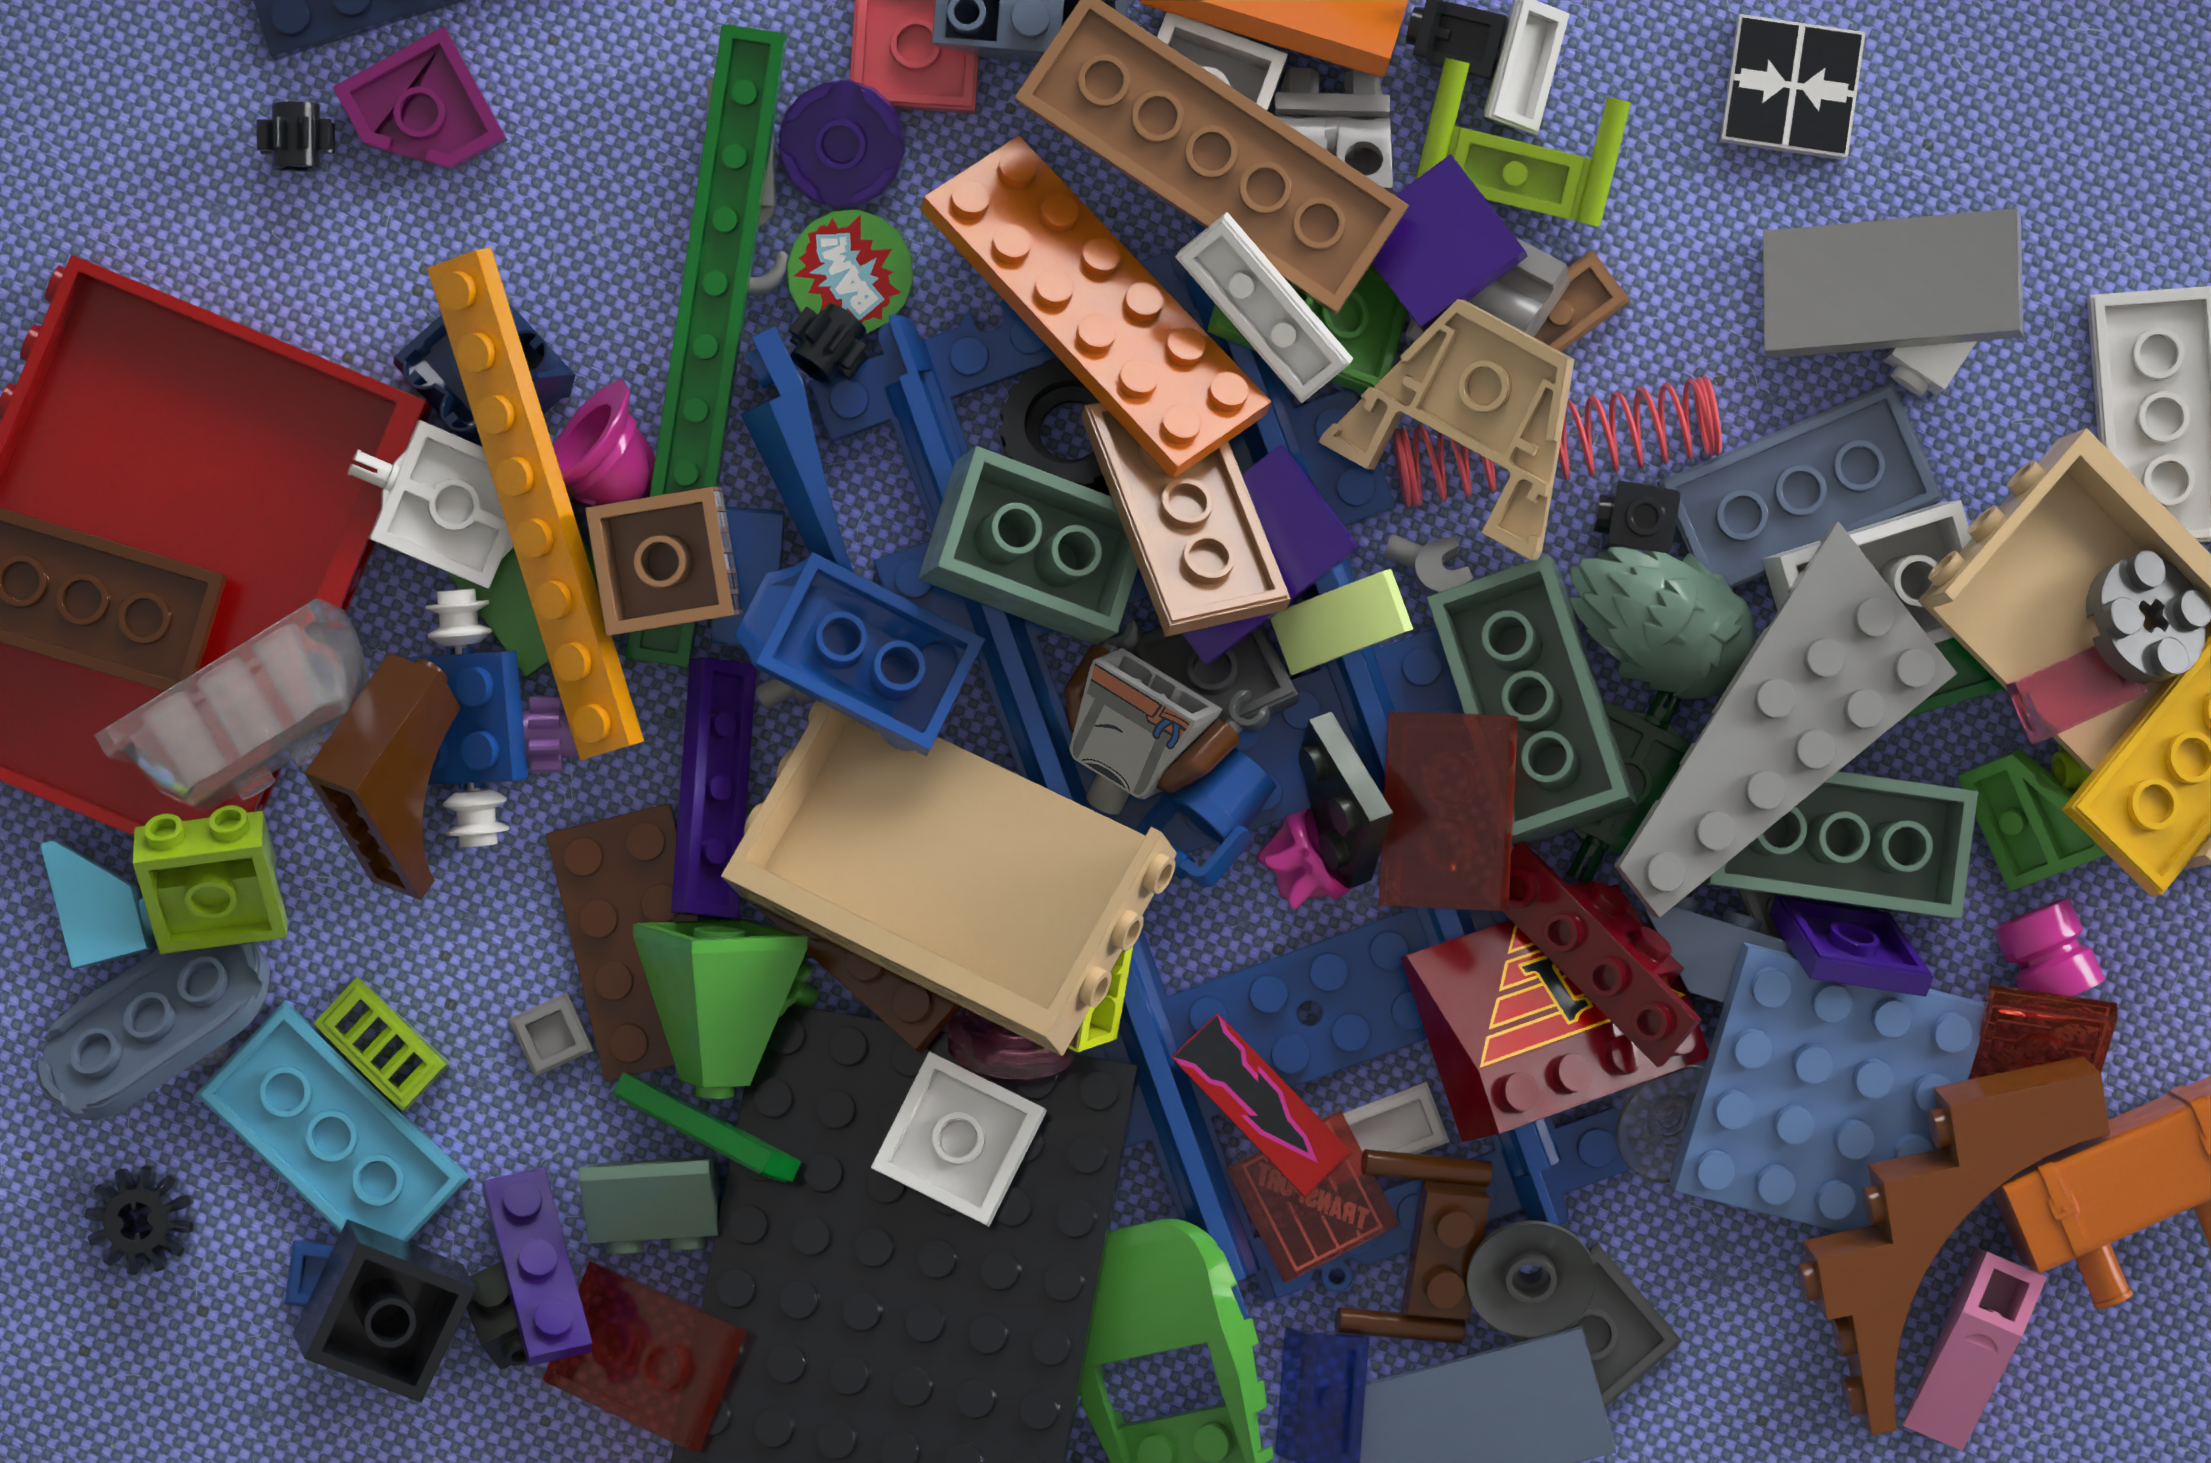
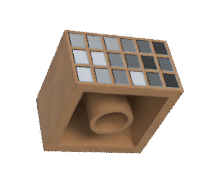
M707 487L585 508L606 636L743 614L722 487Z

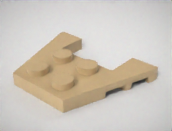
M1457 299L1400 356L1401 360L1374 387H1369L1361 395L1363 398L1338 423H1333L1322 434L1319 443L1366 469L1374 470L1402 415L1405 413L1510 472V478L1481 533L1529 560H1538L1543 549L1574 359L1466 300Z

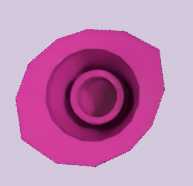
M622 378L599 389L576 411L553 444L567 493L570 497L575 496V502L585 508L650 497L655 456L650 444L636 427L637 421L629 414L630 391Z

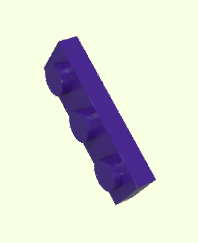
M546 1168L484 1180L482 1193L527 1365L532 1366L590 1353L593 1343Z

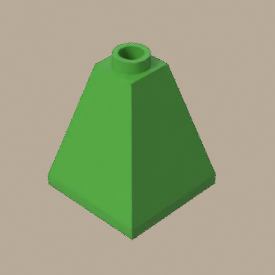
M750 919L633 923V938L679 1079L695 1085V1096L700 1098L727 1099L734 1097V1087L750 1086L807 951L808 936Z

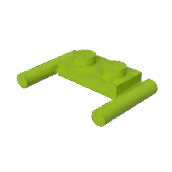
M1445 57L1415 180L1451 154L1486 200L1600 227L1631 102L1606 97L1590 159L1580 155L1455 126L1470 63Z

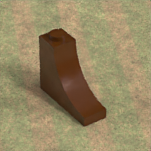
M388 653L304 773L370 881L422 900L435 881L426 860L423 844V811L427 785L438 750L461 708L447 685V675L438 666L425 659L418 658L413 662Z

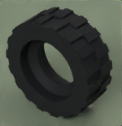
M1056 358L1044 361L1045 365L1037 369L1032 367L1023 374L1024 378L1018 384L1014 383L1008 391L1009 398L1006 404L1003 403L1001 407L1000 417L1002 425H999V431L1006 457L1110 496L1094 450L1079 459H1062L1051 454L1044 447L1040 438L1042 422L1054 408L1066 403L1089 405L1099 401L1061 360L1056 361Z

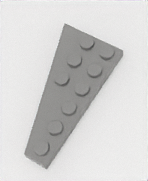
M1839 521L1831 522L1821 538V544L1805 570L1801 571L1788 590L1789 595L1768 628H1764L1711 712L1713 715L1696 742L1690 745L1679 763L1681 766L1660 799L1654 802L1614 866L1654 917L1660 918L1957 674Z

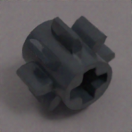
M298 101L273 103L272 120H256L257 150L263 155L272 154V169L290 172L316 171L320 169V154H335V123H331V119H320V105L317 103Z
M829 303L819 314L809 307H805L788 330L793 335L789 341L796 346L790 354L791 359L803 372L819 382L829 383L838 372L848 380H851L868 357L864 352L867 345L860 341L866 334L865 327L854 315L838 305Z

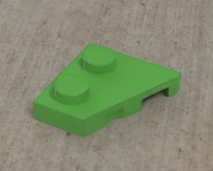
M2021 748L1967 769L1957 776L1963 789L1978 791L1975 817L2009 892L2108 855L2061 810L2073 794Z

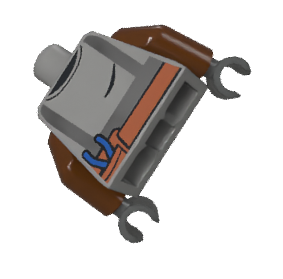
M1134 620L1128 623L1123 635L1117 638L1110 637L1099 643V645H1091L1065 686L1068 725L1073 734L1069 748L1070 754L1074 760L1097 773L1086 799L1096 809L1114 815L1122 812L1129 794L1136 798L1146 799L1162 791L1174 793L1207 775L1239 744L1240 738L1238 734L1241 731L1245 733L1259 732L1266 727L1270 718V711L1267 705L1260 709L1257 716L1252 719L1239 717L1238 713L1241 706L1252 697L1250 690H1239L1233 694L1229 701L1228 709L1230 716L1225 721L1218 719L1222 708L1131 654L1139 646L1142 639L1141 629Z

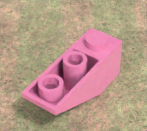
M1975 1248L1902 1426L1963 1451L2024 1334L2046 1281V1276L1987 1251Z

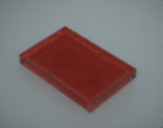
M1389 711L1384 799L1392 810L1393 815L1381 852L1379 905L1508 912L1518 728L1517 716Z
M589 1261L578 1291L593 1343L591 1352L550 1361L542 1381L685 1449L700 1452L747 1330L605 1265Z

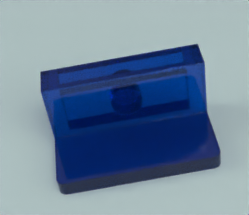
M1286 1327L1276 1436L1277 1456L1295 1463H1360L1369 1337L1349 1334L1315 1333L1300 1328Z

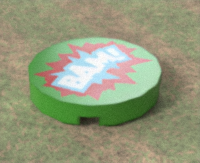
M858 209L833 211L811 222L795 240L787 263L789 291L800 313H802L805 307H809L819 314L829 303L838 305L854 315L866 329L864 336H869L879 331L881 326L889 323V316L901 313L900 311L906 305L914 284L912 256L901 234L882 217Z

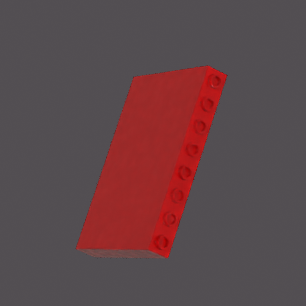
M71 254L67 266L59 265L49 280L45 292V300L51 302L42 325L34 324L25 337L20 352V359L26 361L19 380L17 384L9 383L0 397V508L215 571L228 577L191 699L0 642V781L133 836L135 827L145 826L150 819L161 814H174L182 821L209 818L215 810L228 805L242 807L246 813L264 812L376 545V542L368 539L381 509V491L383 488L352 475H347L350 464H355L375 473V469L352 459L357 449H359L361 452L393 465L394 461L406 450L417 421L421 420L427 423L433 407L424 399Z

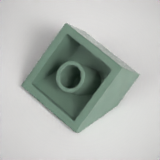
M718 1156L595 1163L578 1168L588 1242L605 1243V1254L644 1252L643 1240L669 1239V1250L708 1248L707 1236H718V1219L721 1209Z

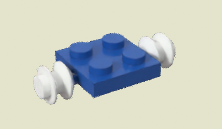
M475 588L438 591V604L425 605V609L439 614L440 627L427 635L429 639L441 646H454L455 648L446 649V655L405 658L413 662L421 658L438 666L447 675V685L461 708L438 750L428 785L458 784L459 789L467 788L466 791L455 792L443 803V807L456 811L457 825L445 832L446 836H459V847L498 844L497 832L510 829L508 825L496 821L495 808L506 802L507 797L494 789L480 788L486 787V782L528 779L517 651L474 653V646L467 647V644L480 643L492 632L491 628L478 624L477 611L489 604V600H476Z

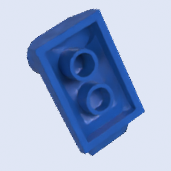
M813 552L810 557L794 566L782 570L769 571L765 574L734 635V638L748 653L753 666L758 670L881 733L883 739L894 748L903 751H917L925 756L928 755L985 641V638Z

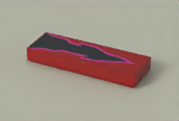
M1218 1013L1171 1056L1174 1063L1305 1199L1352 1155L1351 1150Z

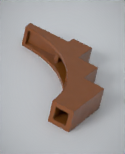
M2084 1056L1933 1087L1936 1109L1928 1111V1123L1932 1140L1937 1149L1868 1164L1871 1186L1863 1187L1862 1195L1866 1215L1872 1226L1803 1240L1806 1262L1797 1265L1798 1280L1803 1298L1806 1302L1813 1301L1827 1321L1832 1320V1331L1837 1351L1841 1357L1847 1356L1850 1377L1842 1379L1841 1382L1848 1414L1850 1417L1858 1416L1872 1436L1897 1430L1894 1388L1895 1366L1901 1333L1911 1302L1923 1276L1944 1242L1980 1202L2020 1171L2049 1155L2075 1144L2110 1135L2102 1076Z

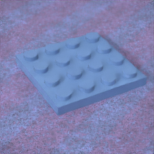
M1742 942L1669 1185L1675 1192L1839 1232L1872 1226L1866 1215L1862 1195L1863 1187L1871 1186L1868 1164L1937 1149L1932 1140L1928 1123V1111L1936 1109L1933 1087L1968 1080L1990 1008L1984 1002L1929 989L1927 996L1924 997L1810 979L1794 954Z

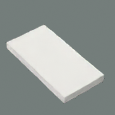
M2211 286L2089 295L2086 298L2098 440L2199 543L2211 542Z

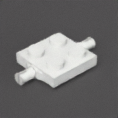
M418 420L406 450L394 461L393 465L357 449L352 460L375 469V473L355 464H350L347 475H352L383 488L381 491V509L368 539L489 589L501 559L514 546L483 447Z

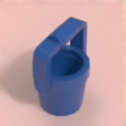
M1234 748L1207 775L1177 792H1166L1138 824L1136 831L1145 836L1150 827L1161 831L1173 816L1180 811L1194 826L1220 846L1205 864L1200 867L1195 864L1192 856L1169 841L1177 852L1174 858L1175 870L1173 875L1179 879L1188 877L1197 885L1208 888L1217 883L1248 847L1252 840V832L1248 828L1277 786L1259 765Z

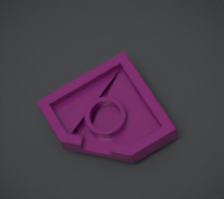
M445 26L333 87L358 135L367 147L453 171L508 141Z

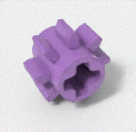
M560 696L529 697V711H522L526 759H530L531 772H563V758H579L565 710H561Z

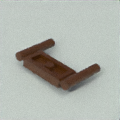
M1364 1149L1361 1158L1362 1175L1423 1180L1401 1313L1338 1307L1335 1314V1332L1462 1344L1465 1335L1464 1320H1469L1472 1305L1467 1290V1269L1474 1251L1483 1241L1490 1200L1486 1191L1492 1178L1491 1161Z

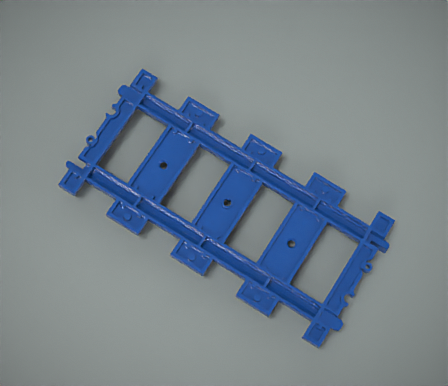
M1191 219L1197 237L1206 228ZM1180 249L1171 252L1167 251L1140 261L1145 269L1272 401L1266 416L1228 441L1241 475L1276 447L1283 445L1344 526L1397 507L1380 460L1374 470L1366 469L1319 443L1322 434L1333 423H1338L1358 403L1355 391L1346 389L1293 408L1284 382L1258 352L1207 332L1215 303L1195 279L1189 276L1188 271L1175 257ZM1004 299L1000 302L1001 310L1004 313L1003 323L998 329L991 332L980 330L974 323L973 315L968 312L963 316L959 327L921 340L916 325L911 319L897 314L889 316V323L881 326L878 332V339L884 354L864 361L851 380H848L838 372L829 383H822L815 379L809 381L831 443L892 422L931 533H933L955 461L969 451L951 400L1024 374L1032 367L1037 369L1045 365L1044 361L1056 358V361L1060 360ZM930 540L874 560L883 588L985 638L975 660H978L1019 776L1136 831L1138 824L1166 792H1159L1146 799L1136 798L1129 794L1122 812L1116 815L1102 812L1087 801L1086 796L1097 773L1074 760L1070 754L1069 748L1073 735L1069 729L1066 715L1038 641L1039 637L1055 632V630L918 580ZM1348 558L1294 600L1295 605L1355 582L1356 580ZM1137 572L1126 606L1150 597L1145 583ZM1437 627L1381 648L1378 643L1318 666V671L1291 680L1298 693V703L1271 715L1266 727L1259 732L1245 733L1241 731L1238 734L1240 742L1235 747L1259 765L1277 786L1249 826L1248 830L1252 831L1285 819L1287 814L1307 808L1312 809L1305 778L1299 764L1298 753L1302 746L1308 721L1332 712L1393 812L1383 847L1406 910L1168 997L1142 928L1137 941L1133 945L1117 1039L1081 1052H1075L1069 1048L1065 1051V1053L1137 1065L1140 1068L1125 1148L1151 1139L1180 1220L1198 1226L1216 1241L1218 1247L1227 1258L1236 1282L1244 1280L1246 1276L1255 1273L1265 1302L1307 1288L1314 1271L1321 1269L1320 1277L1325 1288L1336 1293L1343 1292L1348 1289L1353 1279L1352 1270L1344 1260L1352 1258L1365 1265H1370L1411 1250L1423 1180L1412 1179L1368 1195L1367 1197L1382 1228L1295 1272L1275 1230L1254 1237L1211 1118L1222 1114V1111L1174 1063L1171 1056L1217 1013L1290 1088L1427 1039L1400 957L1510 920L1481 890L1487 881L1467 887L1424 769L1476 749ZM1180 811L1161 830L1167 840L1187 854L1216 844L1194 826ZM1305 1001L1316 1002L1322 1010L1320 1021L1313 1026L1303 1025L1297 1018L1298 1007ZM1615 1106L1555 1127L1550 1115L1509 1131L1489 1136L1494 1150L1470 1158L1487 1160L1492 1163V1178L1486 1191L1490 1200L1485 1226L1488 1221L1521 1209H1525L1529 1221H1544L1561 1226L1566 1222L1569 1214L1563 1194L1638 1167ZM1364 1197L1351 1201L1357 1204L1353 1224L1348 1223L1349 1216H1347L1346 1222L1342 1220V1215L1345 1212L1343 1209L1344 1204L1341 1205V1220L1337 1219V1214L1333 1216L1328 1215L1330 1209L1327 1214L1321 1212L1299 1220L1317 1256L1336 1247L1321 1218L1322 1215H1324L1339 1245L1357 1237L1356 1230L1361 1235L1378 1226ZM1358 1205L1369 1210V1214H1365L1362 1229L1357 1227L1360 1214ZM1297 1222L1277 1228L1297 1267L1314 1259ZM1333 1269H1341L1344 1272L1341 1282L1333 1283L1330 1281L1329 1274ZM1236 1284L1232 1289L1243 1318H1250L1238 1284Z

